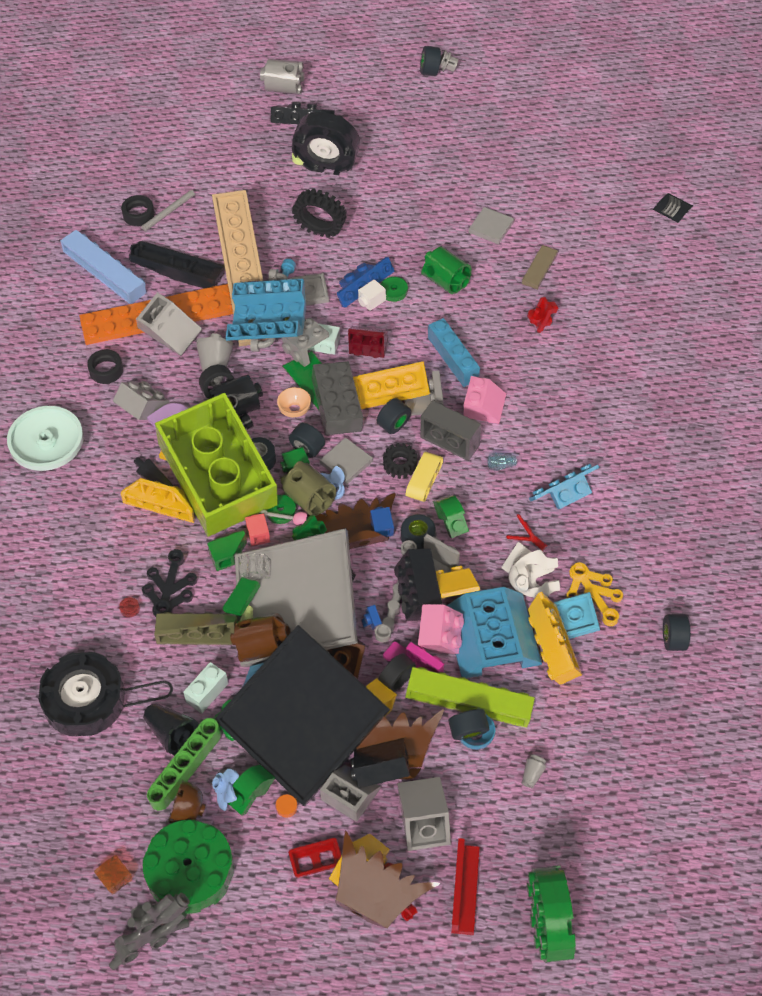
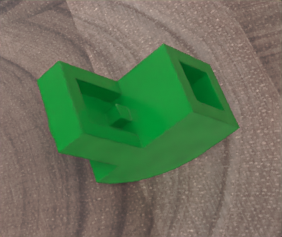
M449 494L432 501L437 516L444 521L450 538L469 532L463 515L465 514L464 509L455 495Z
M261 765L250 767L233 784L237 800L228 804L241 816L245 815L256 797L266 794L275 777Z

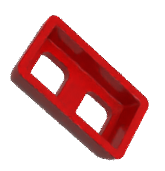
M336 838L290 849L288 852L296 878L334 869L341 858ZM331 851L334 862L322 865L320 853ZM310 857L313 868L301 871L298 860Z

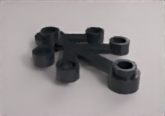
M174 549L168 554V560L171 565L166 583L160 577L157 568L152 567L147 570L148 579L154 581L163 593L160 600L154 593L152 585L146 584L142 587L143 595L148 597L154 605L152 612L155 617L157 614L165 612L172 613L174 607L183 602L189 603L193 599L190 590H183L179 596L170 600L172 594L187 585L193 586L197 583L196 574L188 573L185 578L174 584L178 568L185 560L181 550ZM152 572L156 573L154 576L150 575ZM191 577L195 578L193 581H188ZM146 589H151L150 592H145ZM186 594L190 595L188 598L183 597Z

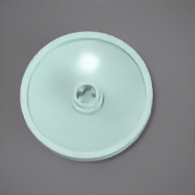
M41 406L23 413L13 422L7 435V445L13 459L21 466L37 471L52 470L65 465L77 455L83 444V430L78 418L69 410L57 406Z

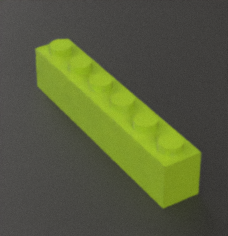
M412 667L405 696L408 699L460 712L483 709L485 714L492 720L526 728L530 722L535 697H531L527 693H515L507 688H495L483 682L475 683L463 677L455 678L443 672H431L423 667Z

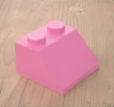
M471 376L464 402L463 415L470 419L499 424L506 393L490 379Z

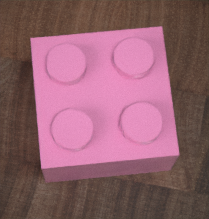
M423 605L418 645L437 654H459V648L462 644L461 629L464 625L463 614L446 605Z

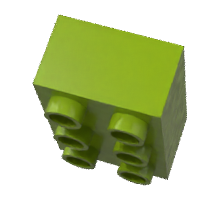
M226 393L155 423L158 445L207 537L244 521L246 517L259 514L263 509L268 510L277 506V484Z

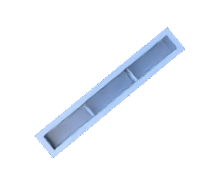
M75 230L60 240L65 254L129 304H133L146 294V284L141 277L138 278L129 268H125L119 260L112 258L107 251H103L97 243L90 241L85 234Z

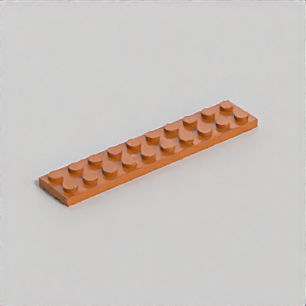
M228 284L165 297L172 301L194 322L233 314ZM151 300L79 315L85 344L89 345L145 333L137 327L136 318Z

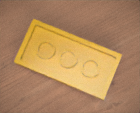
M424 361L353 377L361 409L384 405L393 398L403 401L430 395Z

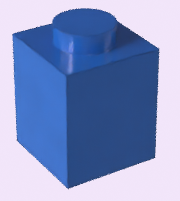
M377 507L374 510H370L372 530L385 537L394 536V525L390 507Z

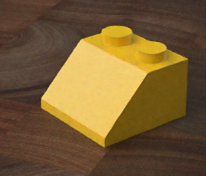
M463 566L451 568V572L444 573V570L436 571L441 599L480 590L470 568L463 569Z

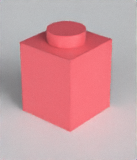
M264 513L246 517L245 522L251 547L269 543L270 536Z

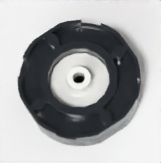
M325 111L307 114L298 122L293 135L292 152L295 158L298 156L304 162L302 166L310 171L322 173L324 169L335 170L333 175H339L340 172L345 170L348 172L353 167L359 150L360 137L353 125L342 116L326 113Z
M95 652L70 653L59 658V662L50 670L49 668L46 669L40 679L38 700L46 720L55 730L67 736H92L106 730L120 716L124 707L125 688L117 667L109 662L105 656Z

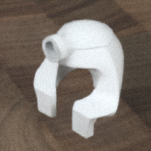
M542 550L526 554L511 566L509 581L512 587L523 595L533 598L540 592H543L548 597L551 593L559 591V580L545 582L542 586L536 583L538 577L549 574V572L554 571V568L558 567V559L556 557H546Z

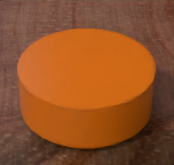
M282 795L277 799L276 811L280 816L288 818L297 812V801L292 795Z

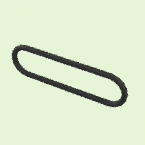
M158 681L126 688L125 691L165 683L169 685L170 692L166 696L125 704L124 707L168 698L173 692V686L168 681Z

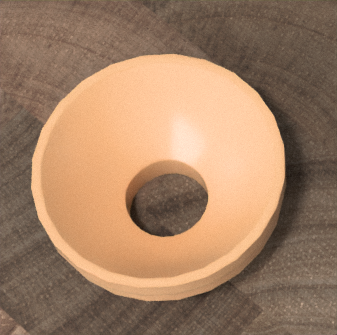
M292 387L280 393L277 405L280 412L285 416L292 418L300 417L310 409L311 398L304 389ZM292 405L300 407L298 411H291L289 408Z

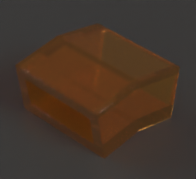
M114 855L94 870V873L112 895L132 881V874L117 855Z

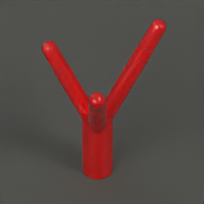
M517 514V518L530 537L507 535L506 538L531 541L540 550L544 551L548 545L534 535L528 523L523 520L520 514Z

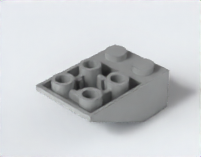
M158 292L136 318L137 327L180 356L183 355L202 331V328L180 308Z

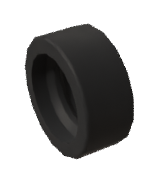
M143 195L130 196L125 199L121 206L124 221L131 226H142L155 215L152 201ZM134 207L147 208L142 214L135 215L129 213Z
M102 349L96 351L88 359L87 367L89 374L97 383L110 384L117 381L123 373L121 357L113 350ZM104 361L116 364L113 369L107 372L95 370V367Z
M217 364L206 368L201 373L199 386L206 398L211 399L209 391L212 389H208V385L212 379L219 376L227 377L225 382L235 379L229 368Z
M401 653L386 665L378 680L393 692H396L408 681L412 667H416V664L404 653Z

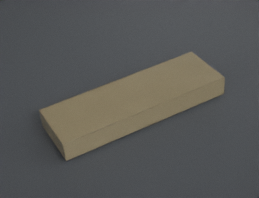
M542 245L523 277L522 284L538 290L558 255V250Z

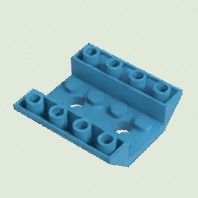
M304 279L234 283L232 299L235 304L233 324H227L226 341L298 337L303 334L306 313ZM290 317L288 320L283 321L284 318ZM255 319L253 322L248 323L249 320Z
M506 587L465 593L447 605L462 613L464 625L461 629L462 644L459 648V654H456L461 677L472 678L482 676V668L519 661L522 668L542 665L522 593ZM486 606H491L494 608V611L488 613L485 612L483 608ZM500 641L504 646L496 648L493 646V643Z

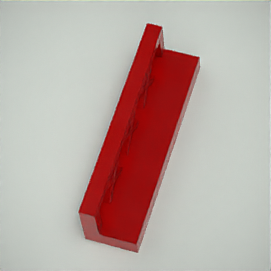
M458 838L451 933L474 935L480 847L465 845L464 838Z

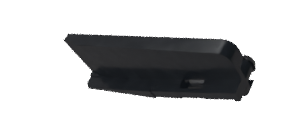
M139 241L130 246V262L148 268L170 279L200 288L214 287L218 279L225 272V266L148 242Z

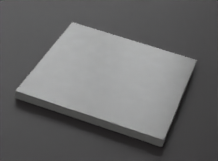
M346 529L235 554L236 585L242 577L258 581L260 584V588L249 604L253 608V618L278 613L283 618L285 624L289 625L291 632L297 625H300L326 650L358 643L349 539ZM269 657L240 662V666L249 667L261 664Z

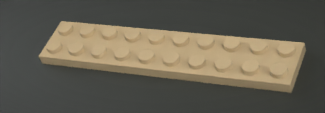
M246 190L212 194L233 316L235 311V304L232 299L234 283L263 281ZM255 319L249 320L248 323L253 322ZM251 339L238 340L239 346L250 345Z

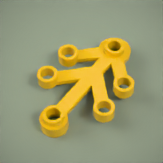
M578 562L572 565L569 575L573 581L570 590L566 594V599L570 598L569 595L571 594L578 595L577 591L581 582L585 588L584 594L590 592L592 600L602 613L603 623L607 626L616 625L619 619L618 611L608 608L600 596L610 597L613 602H620L622 600L623 592L621 590L605 588L611 586L612 576L591 572L584 563ZM603 579H608L610 582H604ZM590 580L599 581L603 587L592 584ZM618 594L620 597L616 598L613 595Z

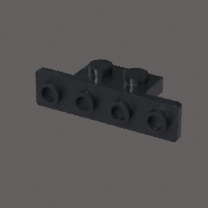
M291 102L287 107L272 106L270 121L271 123L298 124L307 114L325 111L335 115V110L321 109V106H318L317 103L302 105L301 102Z

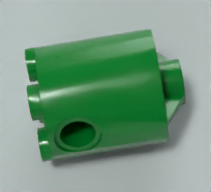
M442 246L426 253V261L421 270L423 276L450 294H456L468 285L472 271L471 265Z

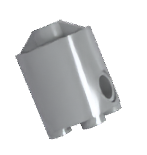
M268 59L266 65L260 71V80L264 81L265 90L301 94V82H304L305 73L302 72L303 62Z

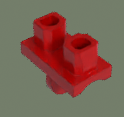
M541 297L536 308L528 311L527 317L530 323L537 327V332L540 333L543 332L545 326L551 325V314L557 313L559 308L554 301L548 302L546 297Z

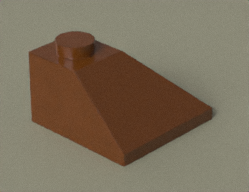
M357 638L358 643L327 650L358 679L366 644Z

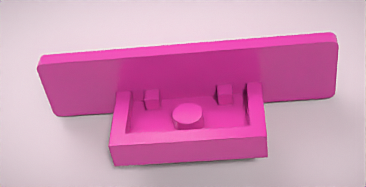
M394 641L383 654V658L390 662L397 655L404 653L416 664L415 668L423 667L431 672L444 673V663L439 657L430 655L423 647L416 646L412 642L405 648Z

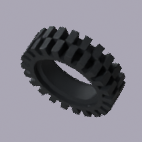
M306 189V191H302L299 194L292 208L293 218L297 219L296 223H302L301 228H308L307 232L313 231L314 235L319 233L323 237L325 234L326 238L338 235L347 218L344 205H340L341 202L339 200L334 201L335 196L332 195L330 198L328 192L322 194V190L316 192V189L311 191ZM306 206H316L323 209L332 217L333 221H324L316 218L307 210Z

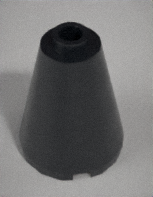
M157 703L147 706L143 715L145 722L166 752L174 756L199 726V723L194 718Z

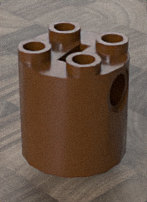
M278 613L236 622L234 633H231L230 639L232 645H236L239 661H252L270 657L291 633V629L288 624H285L283 618Z

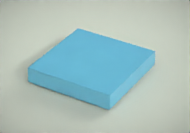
M590 592L553 602L557 605L569 639L600 631Z

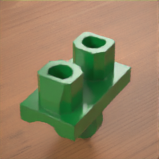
M310 515L301 526H296L293 529L292 538L293 540H299L324 534L327 528L323 521H317L315 515Z

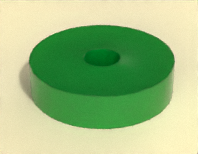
M389 277L380 284L386 289L387 301L397 302L407 296L408 285L402 278Z
M277 495V506L268 509L267 512L294 516L296 514V505L290 497ZM267 516L275 524H285L291 521L290 519Z

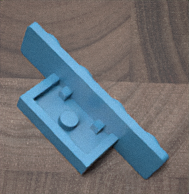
M591 464L585 465L580 468L581 472L576 474L574 471L565 475V480L561 482L558 479L549 483V488L545 490L542 487L533 491V496L529 497V500L533 501L550 493L557 509H561L591 494L592 491L584 475L598 469V464L591 466Z

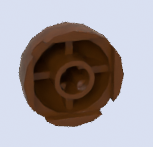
M182 780L174 801L172 813H170L168 819L169 823L181 820H196L198 816H203L206 804L202 803L203 794L196 785Z

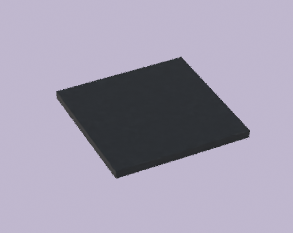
M297 625L218 714L215 720L263 768L271 773L302 806H306L318 793L332 772L340 768L391 709L300 625Z

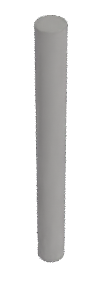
M188 191L142 225L141 228L146 232L195 196L194 191Z

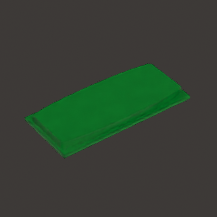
M310 351L308 352L310 364L304 367L299 362L293 360L283 365V368L301 389L308 392L311 402L319 410L312 383L313 365L322 363Z

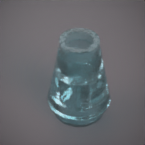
M500 453L488 455L489 470L499 471L516 466V456Z

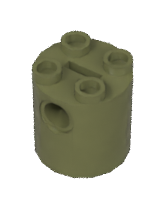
M297 462L294 468L281 478L284 493L309 515L317 516L331 506L335 499V486L308 463Z

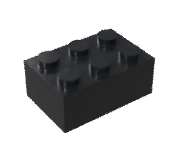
M431 548L408 549L396 564L394 573L398 578V593L402 598V612L405 614L406 621L421 620L423 605H442Z

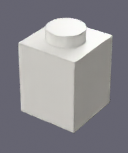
M372 280L358 290L360 305L371 311L386 301V289L376 280Z

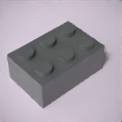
M433 400L422 413L420 438L467 461L471 459L480 446L481 424L476 420L470 419L460 412L453 411Z

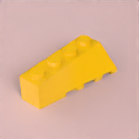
M543 592L538 593L528 608L530 614L528 620L531 626L535 628L536 634L534 636L537 643L542 647L543 651L540 653L544 662L548 664L549 669H547V673L550 679L555 680L561 685L581 676L582 673L557 605Z

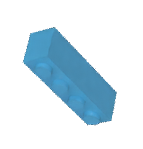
M444 318L429 324L428 339L463 387L469 385L471 376L479 377V365Z

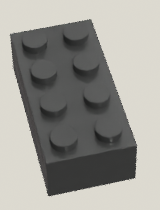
M349 361L313 365L312 383L325 436L361 432L363 415Z

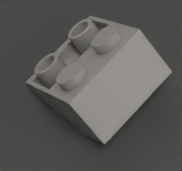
M145 381L121 382L113 402L138 420H148L147 417L168 404L169 400L164 397L162 392L152 389L151 385Z
M344 765L332 772L321 787V800L357 822L381 786L375 784L359 788L357 780L353 781L351 768Z

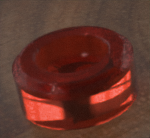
M128 597L120 602L119 609L124 617L131 618L139 613L140 606L135 598Z

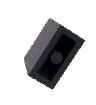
M404 738L355 749L354 758H351L353 781L357 780L359 788L410 776L409 756Z

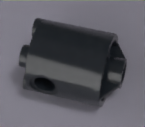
M248 374L215 385L209 391L211 398L226 393L227 397H230V402L238 417L260 409L259 397L263 396L260 384L258 382L253 384Z

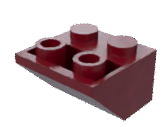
M350 327L348 329L349 354L384 358L388 343V331Z

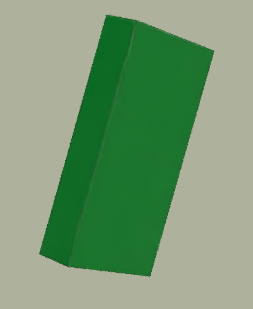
M242 577L224 604V612L241 617L260 588L259 582Z

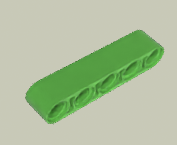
M206 718L199 724L148 789L147 798L154 810L162 811L170 805L177 795L182 780L188 781L218 743L221 738V731L215 719ZM209 729H215L212 733H206ZM202 745L200 749L194 750L195 746ZM183 762H189L187 766H180ZM172 778H175V779H176V780H175L173 783H171V784H168V783H167V782H168L170 779H172ZM156 796H163L160 800L154 801Z

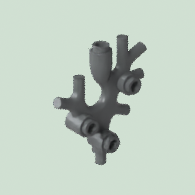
M183 893L175 894L174 896L167 894L156 905L145 902L143 905L133 908L127 924L129 927H136L137 930L115 939V958L109 963V967L112 970H116L120 965H125L137 958L139 955L137 950L149 943L152 949H158L168 941L167 936L169 934L188 928L189 921L184 919L187 916L185 910L190 903L188 897Z

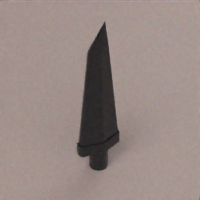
M139 457L134 459V463L139 467L136 470L139 475L153 482L158 481L164 485L174 486L152 460L148 458L143 461Z

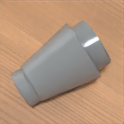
M530 755V758L526 759L521 784L533 789L546 769V760L536 755Z

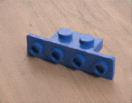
M389 257L383 258L375 265L362 263L357 266L356 270L346 274L339 281L342 289L337 292V296L342 307L346 308L358 299V290L372 280L380 283L394 272Z

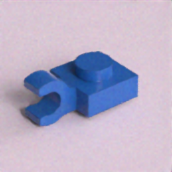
M376 606L367 607L365 610L366 614H364L361 622L364 628L371 625L373 630L378 625H381L382 622Z

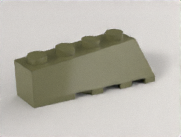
M165 612L156 615L154 636L157 644L232 645L230 635L234 633L238 616L229 613L212 614L207 612L193 614L186 612L183 614H173Z

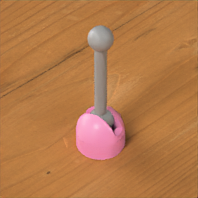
M265 509L260 512V514L264 513L265 517L272 516L293 520L297 526H301L307 518L306 512H297L294 516L271 513Z

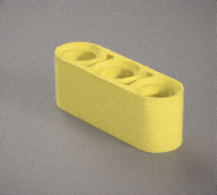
M426 451L423 453L407 486V497L425 502L441 469L443 457Z

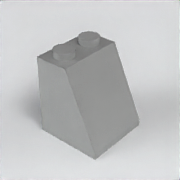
M440 777L397 783L407 850L412 851L451 845L449 812Z

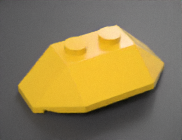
M139 478L121 491V497L125 504L192 523L195 521L193 509L184 491L176 486L171 487L158 481L153 482Z

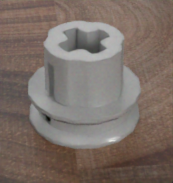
M445 50L441 56L439 69L454 72L459 59L451 56V52L448 53Z

